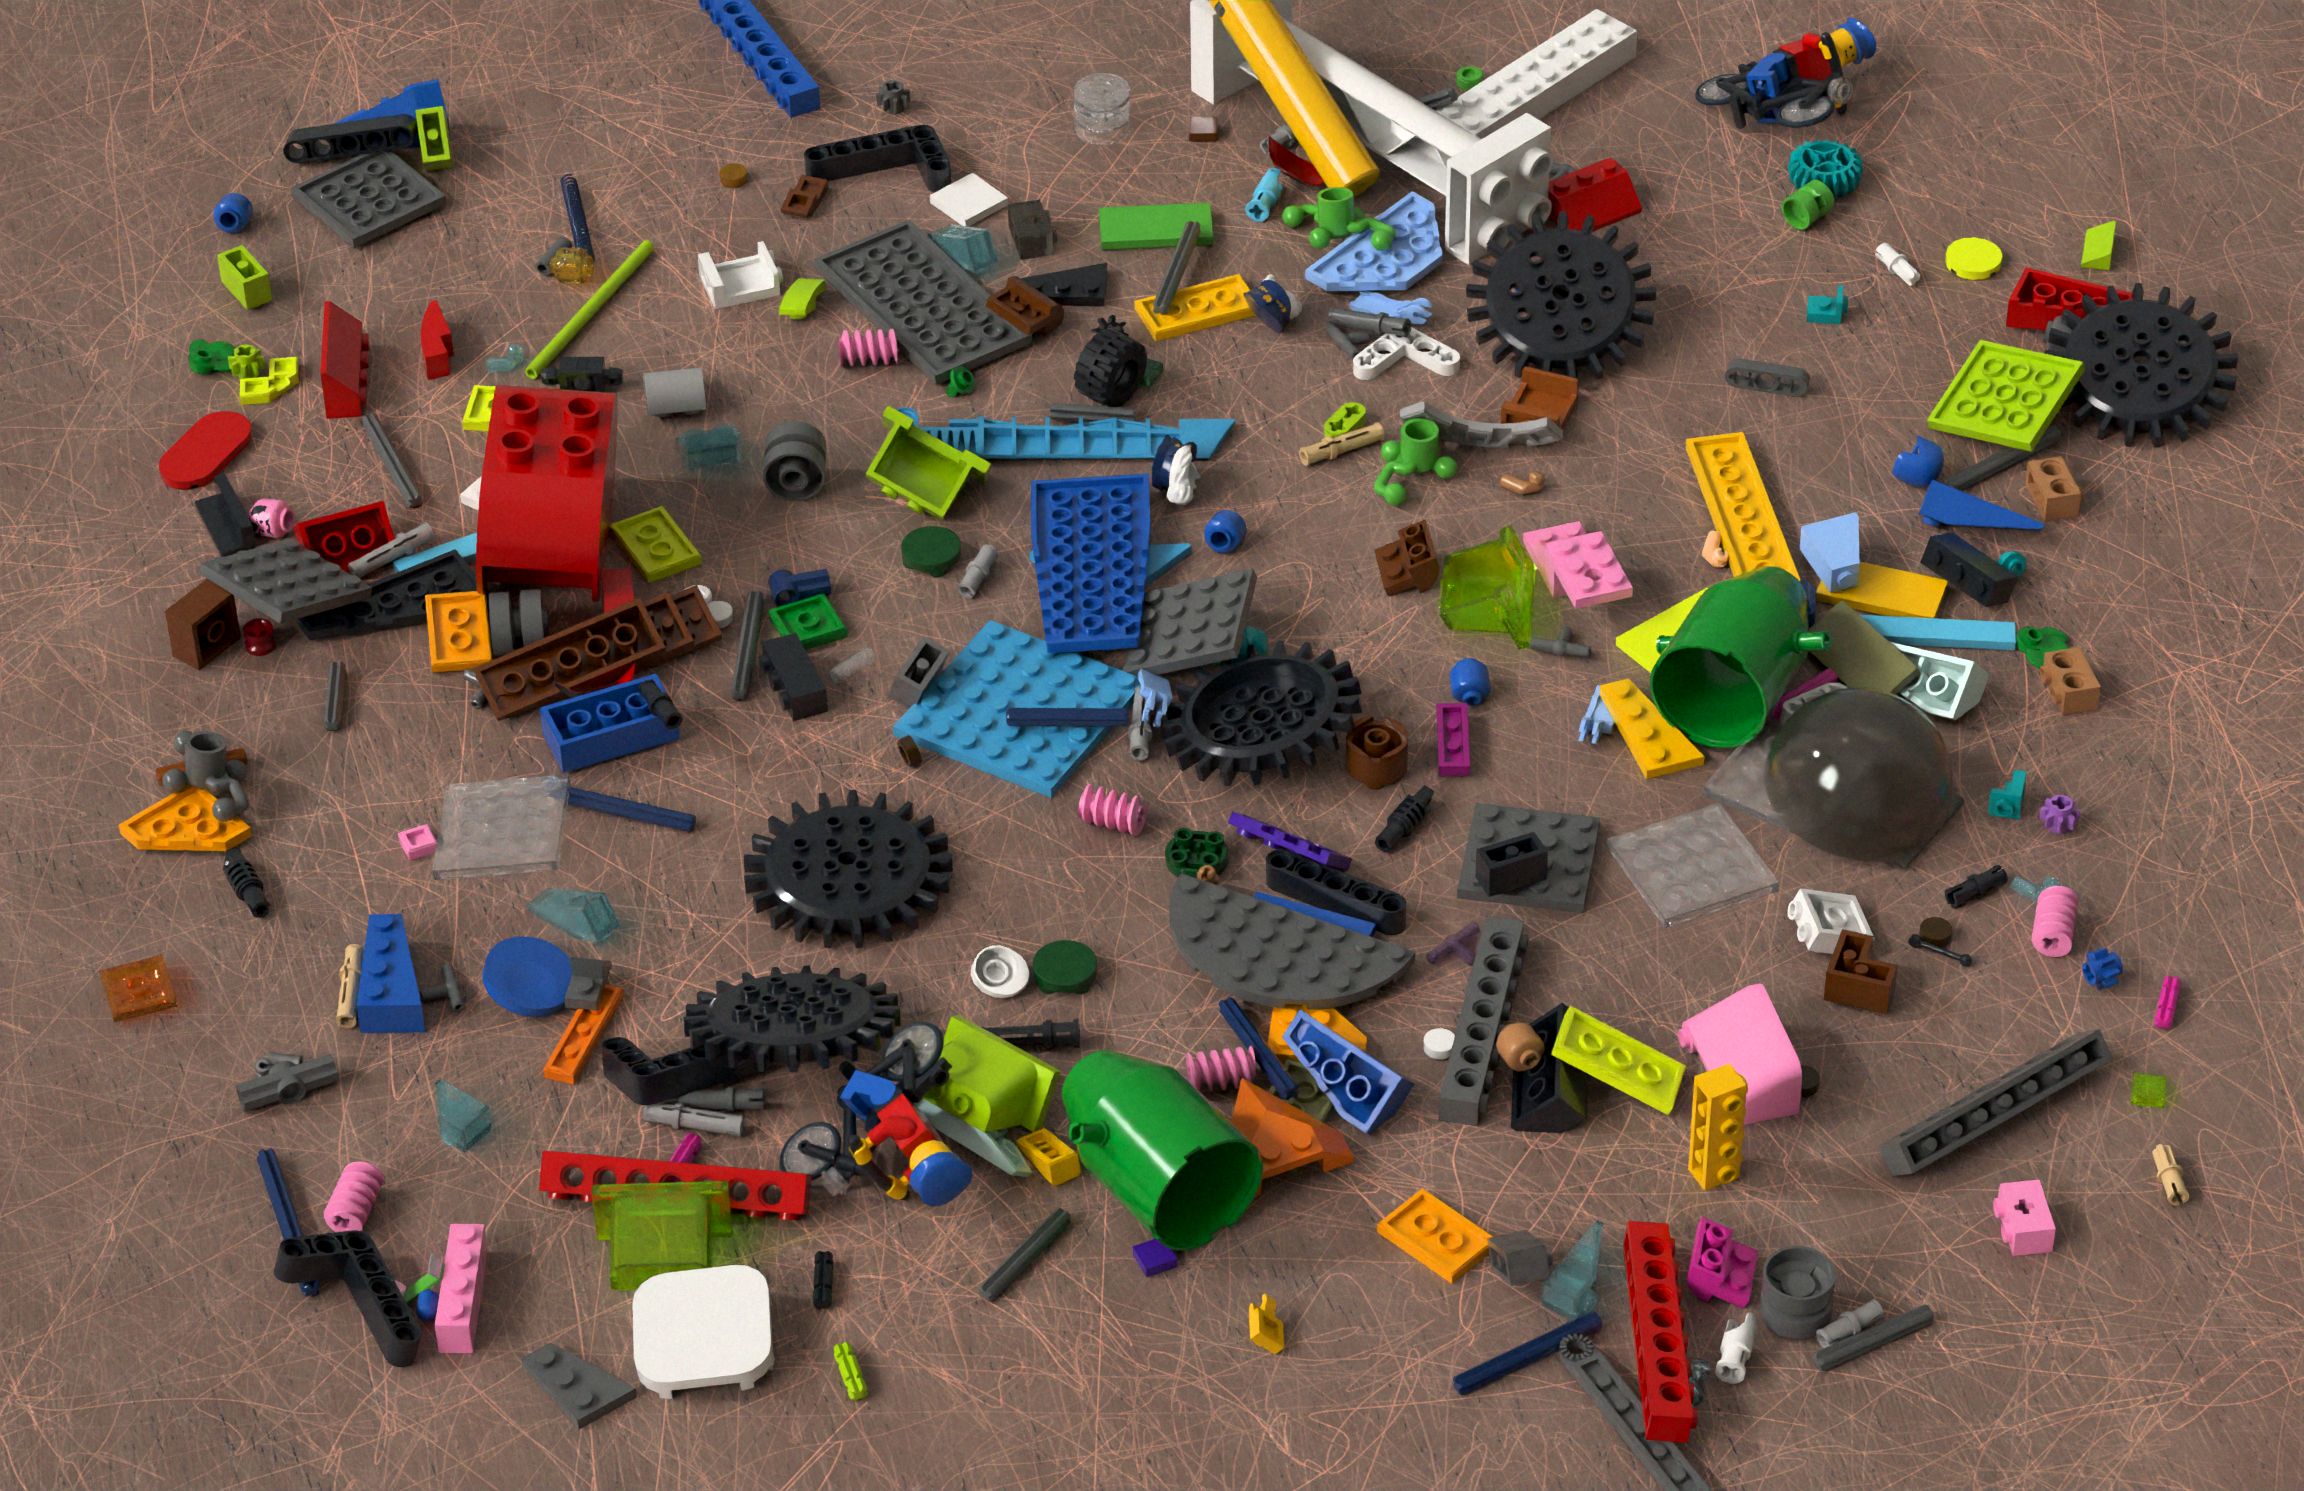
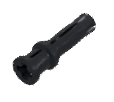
M1079 1018L1073 1019V1022L1058 1023L1046 1020L1043 1022V1025L981 1027L998 1037L1000 1035L1027 1034V1037L1002 1038L1014 1046L1043 1044L1044 1048L1052 1049L1056 1045H1074L1075 1048H1080ZM1057 1032L1071 1033L1070 1035H1056ZM1034 1033H1043V1036H1034Z

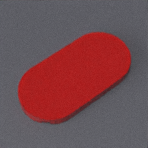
M232 411L214 412L199 419L161 457L159 472L163 482L172 488L181 490L190 489L191 485L197 484L198 487H201L211 482L214 476H217L251 441L249 420L245 416Z

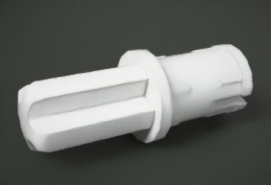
M1882 243L1878 246L1876 251L1879 253H1875V256L1888 267L1891 274H1897L1908 285H1915L1916 281L1920 280V274L1908 263V258L1905 255L1896 252L1888 243Z

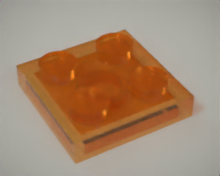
M162 955L99 970L101 983L114 1023L178 1007Z

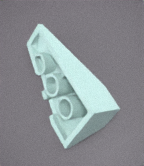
M1890 642L1916 665L1920 671V674L1899 693L1928 714L1957 720L1980 702L1990 674L1977 663Z
M923 1098L919 1103H914L930 1120L934 1128L1005 1172L1021 1177H1029L1032 1174L1018 1147L1005 1139L1004 1135L1008 1132L1006 1128L984 1133Z

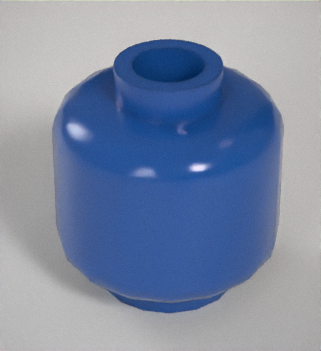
M229 193L222 197L214 208V222L224 232L230 234L238 233L244 230L252 219L253 207L252 203L244 195Z
M1220 511L1206 525L1204 530L1205 541L1213 551L1227 554L1235 551L1245 539L1247 533L1246 523L1234 511Z
M1465 658L1459 660L1449 672L1451 693L1457 701L1473 706L1479 704L1489 695L1491 691L1487 666L1474 658Z

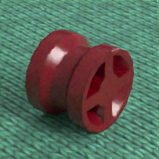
M256 618L248 621L243 626V635L246 639L245 648L249 654L264 656L275 649L273 625L269 620Z

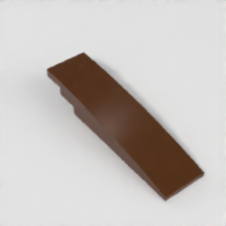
M695 585L672 596L668 591L642 602L641 598H638L473 668V673L497 721L568 699V696L558 690L555 682L560 683L573 692L585 693L616 682L634 663L635 675L722 640V633L698 586Z

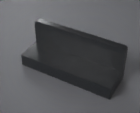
M225 473L214 476L216 495L196 500L195 507L220 556L225 557L237 554L238 551L256 548L252 524Z

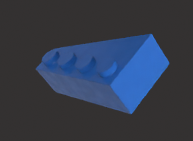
M369 914L356 1005L361 1033L425 1032L422 1005L402 914Z

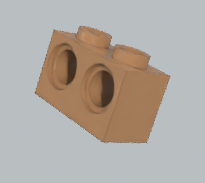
M2062 456L2028 461L2025 485L2044 521L2079 516L2080 503L2084 501L2083 490L2081 486H2077L2072 469L2066 466Z
M2075 647L2045 652L2043 666H2040V678L2043 684H2047L2053 704L2058 705L2062 715L2097 710L2101 686L2081 648Z

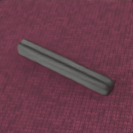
M1062 1208L1055 1209L979 1286L980 1297L985 1298L988 1302L993 1301L1070 1224L1069 1212L1064 1211Z
M1923 1304L1813 1354V1363L1819 1371H1825L1933 1323L1934 1313L1928 1305Z

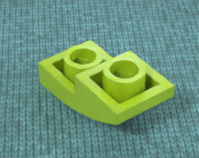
M797 279L786 292L779 307V315H789L791 319L806 318L807 314L816 309V297L826 290L825 279Z

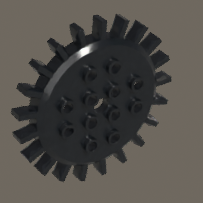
M1560 211L1557 219L1558 229L1544 230L1543 221L1539 214L1533 215L1532 230L1534 234L1523 237L1513 224L1508 225L1507 235L1513 245L1505 250L1498 243L1490 239L1487 242V252L1497 259L1495 265L1491 266L1474 260L1472 265L1474 274L1488 279L1487 285L1467 284L1466 297L1486 299V305L1467 309L1468 322L1489 319L1490 322L1489 326L1476 332L1478 345L1497 337L1502 344L1492 352V361L1497 365L1512 352L1519 357L1515 364V376L1518 378L1522 377L1524 367H1528L1530 363L1542 366L1541 370L1551 372L1552 368H1566V376L1573 378L1578 377L1576 367L1588 364L1592 374L1599 380L1603 378V365L1599 359L1607 354L1620 366H1624L1626 364V354L1618 344L1623 339L1640 348L1644 344V335L1630 328L1632 321L1653 325L1654 322L1653 311L1636 308V302L1656 300V287L1635 288V281L1651 276L1650 263L1631 269L1627 264L1629 260L1638 254L1637 243L1633 242L1618 252L1612 247L1618 238V227L1613 225L1604 237L1600 239L1592 235L1594 216L1588 215L1581 231L1568 229L1569 219L1566 211ZM1565 249L1568 253L1560 254L1558 251ZM1537 256L1540 260L1532 261L1531 258ZM1595 267H1602L1603 270L1600 271V272H1597V271L1594 270V268H1595ZM1574 274L1576 275V277L1573 279H1569L1566 277V275ZM1540 281L1548 282L1545 286H1541L1538 283ZM1519 288L1520 291L1517 293H1513L1511 289ZM1562 289L1567 291L1569 296L1566 299L1559 300L1553 296V293ZM1609 291L1612 294L1609 296L1602 295V292ZM1576 298H1582L1584 301L1582 303H1576L1574 300ZM1548 305H1554L1556 308L1554 310H1548L1546 307ZM1520 312H1526L1528 315L1526 317H1520L1518 314ZM1585 322H1589L1591 326L1586 328L1583 327L1582 324ZM1561 329L1564 333L1557 335L1554 331Z
M2135 283L2132 299L2120 301L2114 286H2108L2106 302L2108 304L2099 307L2086 294L2082 296L2081 308L2087 316L2082 319L2067 309L2062 312L2061 323L2072 329V333L2069 334L2051 328L2049 332L2048 343L2064 347L2066 350H2045L2044 354L2081 361L2084 364L2085 371L2061 406L2063 408L2076 401L2081 406L2075 413L2074 425L2079 427L2091 416L2101 421L2098 427L2097 438L2101 440L2109 434L2112 426L2125 429L2124 443L2127 447L2132 446L2136 437V431H2150V439L2155 448L2161 445L2162 429L2170 427L2174 429L2182 442L2186 441L2189 428L2185 421L2189 418L2194 419L2204 429H2208L2211 425L2212 416L2203 409L2205 404L2225 412L2229 398L2213 391L2215 387L2235 391L2237 376L2218 373L2217 369H2236L2238 353L2217 354L2216 350L2230 346L2232 335L2228 331L2209 336L2207 331L2216 324L2217 315L2214 312L2205 315L2197 321L2190 316L2194 311L2196 298L2190 296L2178 309L2169 305L2170 288L2165 286L2159 293L2158 301L2143 299L2144 290L2142 283ZM2099 336H2100V337H2103V338H2105V339L2100 340V339H2097L2096 337H2099ZM2138 339H2145L2146 341L2141 342ZM2182 340H2183V341H2186V342H2188V343L2183 344V343H2180L2179 341H2182ZM2137 356L2146 357L2149 360V362L2137 363L2134 361V358ZM2096 370H2103L2104 372L2099 373ZM2137 372H2145L2146 374L2140 375ZM2179 374H2186L2187 376L2182 377Z
M1277 641L1272 655L1260 656L1254 644L1248 645V659L1233 663L1232 659L1220 661L1222 669L1214 674L1199 666L1195 669L1199 685L1192 687L1178 683L1175 688L1181 702H1170L1166 711L1167 720L1161 721L1160 728L1168 756H1176L1179 769L1182 772L1195 765L1198 778L1203 782L1216 769H1221L1225 786H1231L1238 772H1249L1253 785H1260L1262 770L1277 767L1279 774L1284 779L1290 777L1289 763L1299 758H1302L1304 762L1314 767L1317 765L1313 750L1321 745L1337 751L1340 746L1337 735L1333 733V730L1353 733L1355 725L1352 714L1362 713L1363 711L1359 697L1362 691L1358 677H1353L1350 663L1345 661L1337 665L1334 652L1331 649H1328L1318 658L1312 660L1314 654L1311 643L1305 642L1295 655H1288L1284 642Z
M856 790L849 791L846 799L847 805L834 807L831 806V801L827 794L820 793L819 810L807 813L797 801L791 803L794 821L789 825L773 815L768 818L769 833L775 835V839L753 834L751 837L753 851L765 855L744 854L745 872L759 873L744 876L746 894L765 891L753 896V907L756 914L776 906L778 907V909L770 914L771 928L775 931L791 919L796 921L797 923L794 926L795 941L802 942L813 928L822 931L825 948L832 947L836 933H851L855 947L862 948L864 931L878 929L884 940L889 942L893 940L891 923L898 919L913 930L919 928L918 913L913 910L915 906L933 913L939 910L938 896L927 892V890L949 893L950 875L938 874L939 872H953L952 854H937L948 851V837L946 833L924 839V837L935 832L934 818L929 815L911 824L909 821L914 817L913 803L907 801L898 811L892 813L887 811L886 793L880 792L872 807L859 805ZM844 860L854 861L853 864L844 865L840 863Z
M803 966L800 973L782 974L779 967H773L770 976L755 978L748 972L742 973V983L738 985H732L720 980L716 982L717 994L699 991L697 993V1004H687L686 1017H683L685 1037H690V1048L692 1050L705 1047V1055L708 1060L728 1054L729 1067L736 1068L746 1060L757 1062L758 1072H765L770 1064L787 1065L790 1073L797 1072L800 1064L817 1062L822 1069L829 1068V1059L838 1056L854 1062L858 1060L857 1047L877 1052L881 1050L880 1038L891 1039L895 1034V1026H901L898 996L896 993L886 994V984L884 982L867 986L866 974L863 973L846 980L841 978L840 968L835 967L827 975L812 973L810 966Z

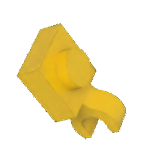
M1263 1294L1260 1307L1255 1303H1251L1249 1306L1250 1340L1271 1353L1277 1354L1285 1348L1283 1322L1275 1317L1276 1300L1267 1294Z

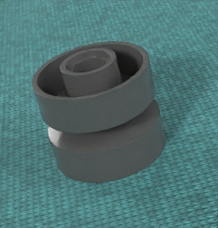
M798 421L779 424L768 433L765 439L763 481L766 488L773 495L784 500L801 501L815 496L822 489L825 482L826 440L823 434L816 427Z
M541 589L521 590L518 608L513 607L509 591L489 593V614L494 657L503 656L515 651L516 638H522L523 646L525 647L549 635L547 605H543Z
M1789 1246L1775 1251L1767 1258L1763 1267L1760 1316L1764 1324L1771 1331L1787 1338L1804 1339L1817 1335L1816 1331L1829 1325L1832 1317L1836 1272L1833 1263L1826 1255L1805 1246Z

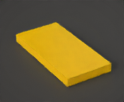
M1240 274L1178 289L1168 313L1165 315L1155 314L1153 311L1156 295L1134 301L1136 312L1155 342L1256 316L1248 306L1243 293L1251 290Z
M1860 562L1858 586L1830 593L1824 583L1820 581L1816 591V601L1836 605L1843 600L1852 609L1883 616L1936 618L1947 591L1948 581Z

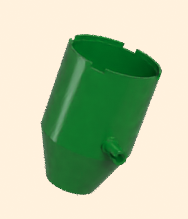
M1775 566L1755 568L1709 587L1699 597L1674 636L1660 635L1657 638L1656 648L1660 657L1654 665L1650 676V690L1653 701L1667 723L1673 728L1677 725L1690 735L1689 739L1694 742L1715 748H1732L1746 744L1755 738L1756 734L1763 728L1804 664L1808 651H1829V648H1831V635L1828 631L1808 632L1807 596L1805 589L1795 576Z
M1103 1049L1081 1059L1067 1075L1062 1088V1100L1070 1123L1068 1136L1070 1141L1076 1144L1083 1165L1164 1247L1182 1251L1205 1245L1213 1240L1210 1235L1218 1231L1225 1224L1230 1228L1244 1214L1253 1201L1263 1176V1162L1259 1159V1150L1179 1071L1117 1051Z

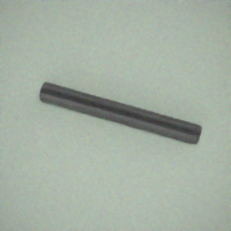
M1188 221L1184 227L1154 300L1153 311L1155 314L1165 315L1168 313L1201 232L1199 222Z
M374 413L364 415L362 418L363 427L407 506L410 508L420 506L423 502L421 499L422 495L379 418Z
M2051 425L2046 429L2032 452L2008 447L1944 480V484L1962 491L2058 442L2061 439V431L2055 425Z
M751 591L747 595L731 688L732 698L735 700H745L749 694L764 604V595L760 591Z

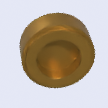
M739 163L726 164L719 171L720 182L726 187H740L748 180L746 167Z

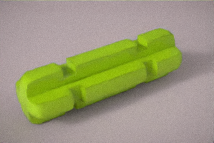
M846 1341L842 1344L837 1343L833 1348L834 1356L839 1364L838 1367L844 1384L848 1388L847 1392L850 1399L856 1401L866 1398L868 1394L867 1386L862 1378L863 1375L856 1356L853 1355L852 1345Z

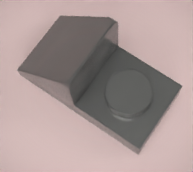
M571 957L572 977L564 998L565 1007L597 1011L612 962L609 960Z

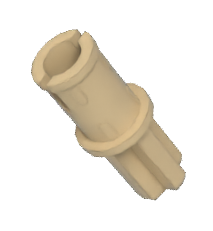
M2158 1144L2156 1149L2152 1151L2158 1169L2157 1179L2163 1184L2168 1202L2171 1205H2180L2177 1193L2180 1194L2184 1204L2189 1199V1193L2182 1179L2183 1169L2177 1165L2172 1148L2169 1145Z

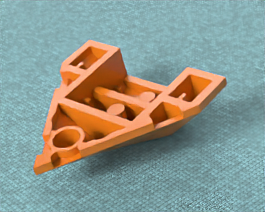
M1241 1078L1231 1123L1258 1148L1259 1159L1263 1162L1262 1180L1314 1161H1318L1323 1173L1354 1162V1157L1341 1132ZM1262 1180L1255 1197L1262 1195Z

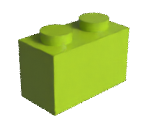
M443 106L415 110L422 159L426 171L454 168L447 116Z
M243 245L217 255L221 282L246 310L272 301L269 274Z

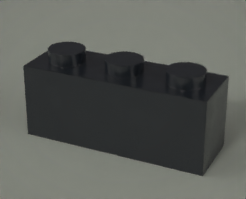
M1953 532L1930 536L1920 561L1924 566L1985 607L2008 603L2018 578L2011 571Z
M792 633L761 642L762 655L758 656L760 668L763 673H768L772 691L778 692L782 710H787L793 721L828 712L826 688L797 634Z

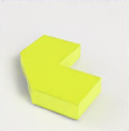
M298 357L269 359V377L240 379L241 405L270 403L298 384Z

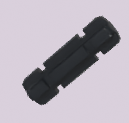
M818 1251L815 1254L813 1305L817 1309H828L832 1305L833 1254L830 1251Z

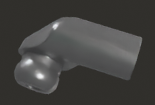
M271 1052L255 1062V1073L258 1077L268 1075L270 1069L282 1061H291L295 1065L303 1063V1056Z

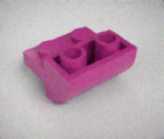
M1702 1217L1696 1230L1687 1277L1688 1286L1697 1298L1706 1303L1712 1296L1744 1308L1750 1300L1758 1250L1732 1240V1229Z

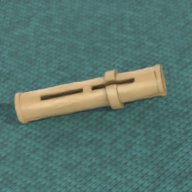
M1377 422L1334 438L1325 437L1319 443L1300 448V459L1305 466L1324 459H1336L1339 454L1383 441L1385 438L1384 429Z
M350 944L345 948V960L339 973V978L342 982L336 1024L338 1023L339 1027L345 1029L352 1028L357 1023L356 1005L364 956L363 946L358 944Z

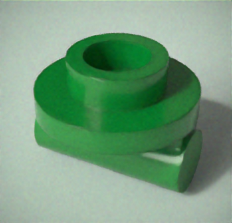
M962 366L952 369L950 373L951 382L946 389V394L950 397H955L958 392L961 394L972 392L975 385L972 373Z

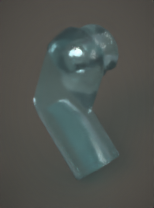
M521 344L509 345V355L486 358L487 372H501L514 369L524 361L523 346Z
M2018 875L2011 883L2013 891L2032 901H2038V896L2046 888L2061 886L2060 881L2053 877H2046L2043 885H2035Z
M1700 1358L1691 1360V1374L1688 1380L1689 1383H1694L1692 1406H1697L1703 1401V1396L1697 1383L1699 1380H1705L1707 1378L1705 1374L1710 1375L1711 1372L1709 1363Z

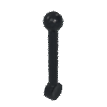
M1917 934L1911 935L1908 940L1909 945L1913 948L1921 946L1960 961L1962 966H1969L1972 963V958L1969 954L1960 955L1923 941Z

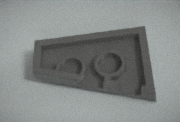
M551 1342L521 1358L523 1369L578 1429L583 1428L637 1397L635 1387Z

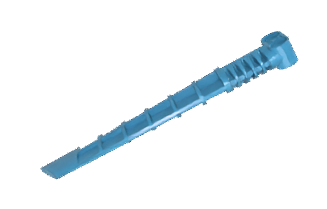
M908 407L897 409V411L913 419L914 425L918 427V414L914 409ZM978 415V419H949V427L918 428L962 453L966 449L982 459L1155 458L1157 448L1167 434L1171 438L1176 437L1183 445L1188 442H1194L1197 445L1196 458H1211L1235 425V419H1179V428L1150 424V418H1146V423L1113 417L1112 419L1083 423V417H1079V424L1050 426V416H1045V426L1018 424L1016 423V416H1012L1011 423L984 418V415Z

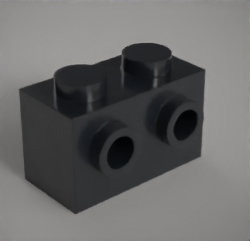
M1535 832L1476 849L1475 877L1488 897L1547 880L1548 851Z

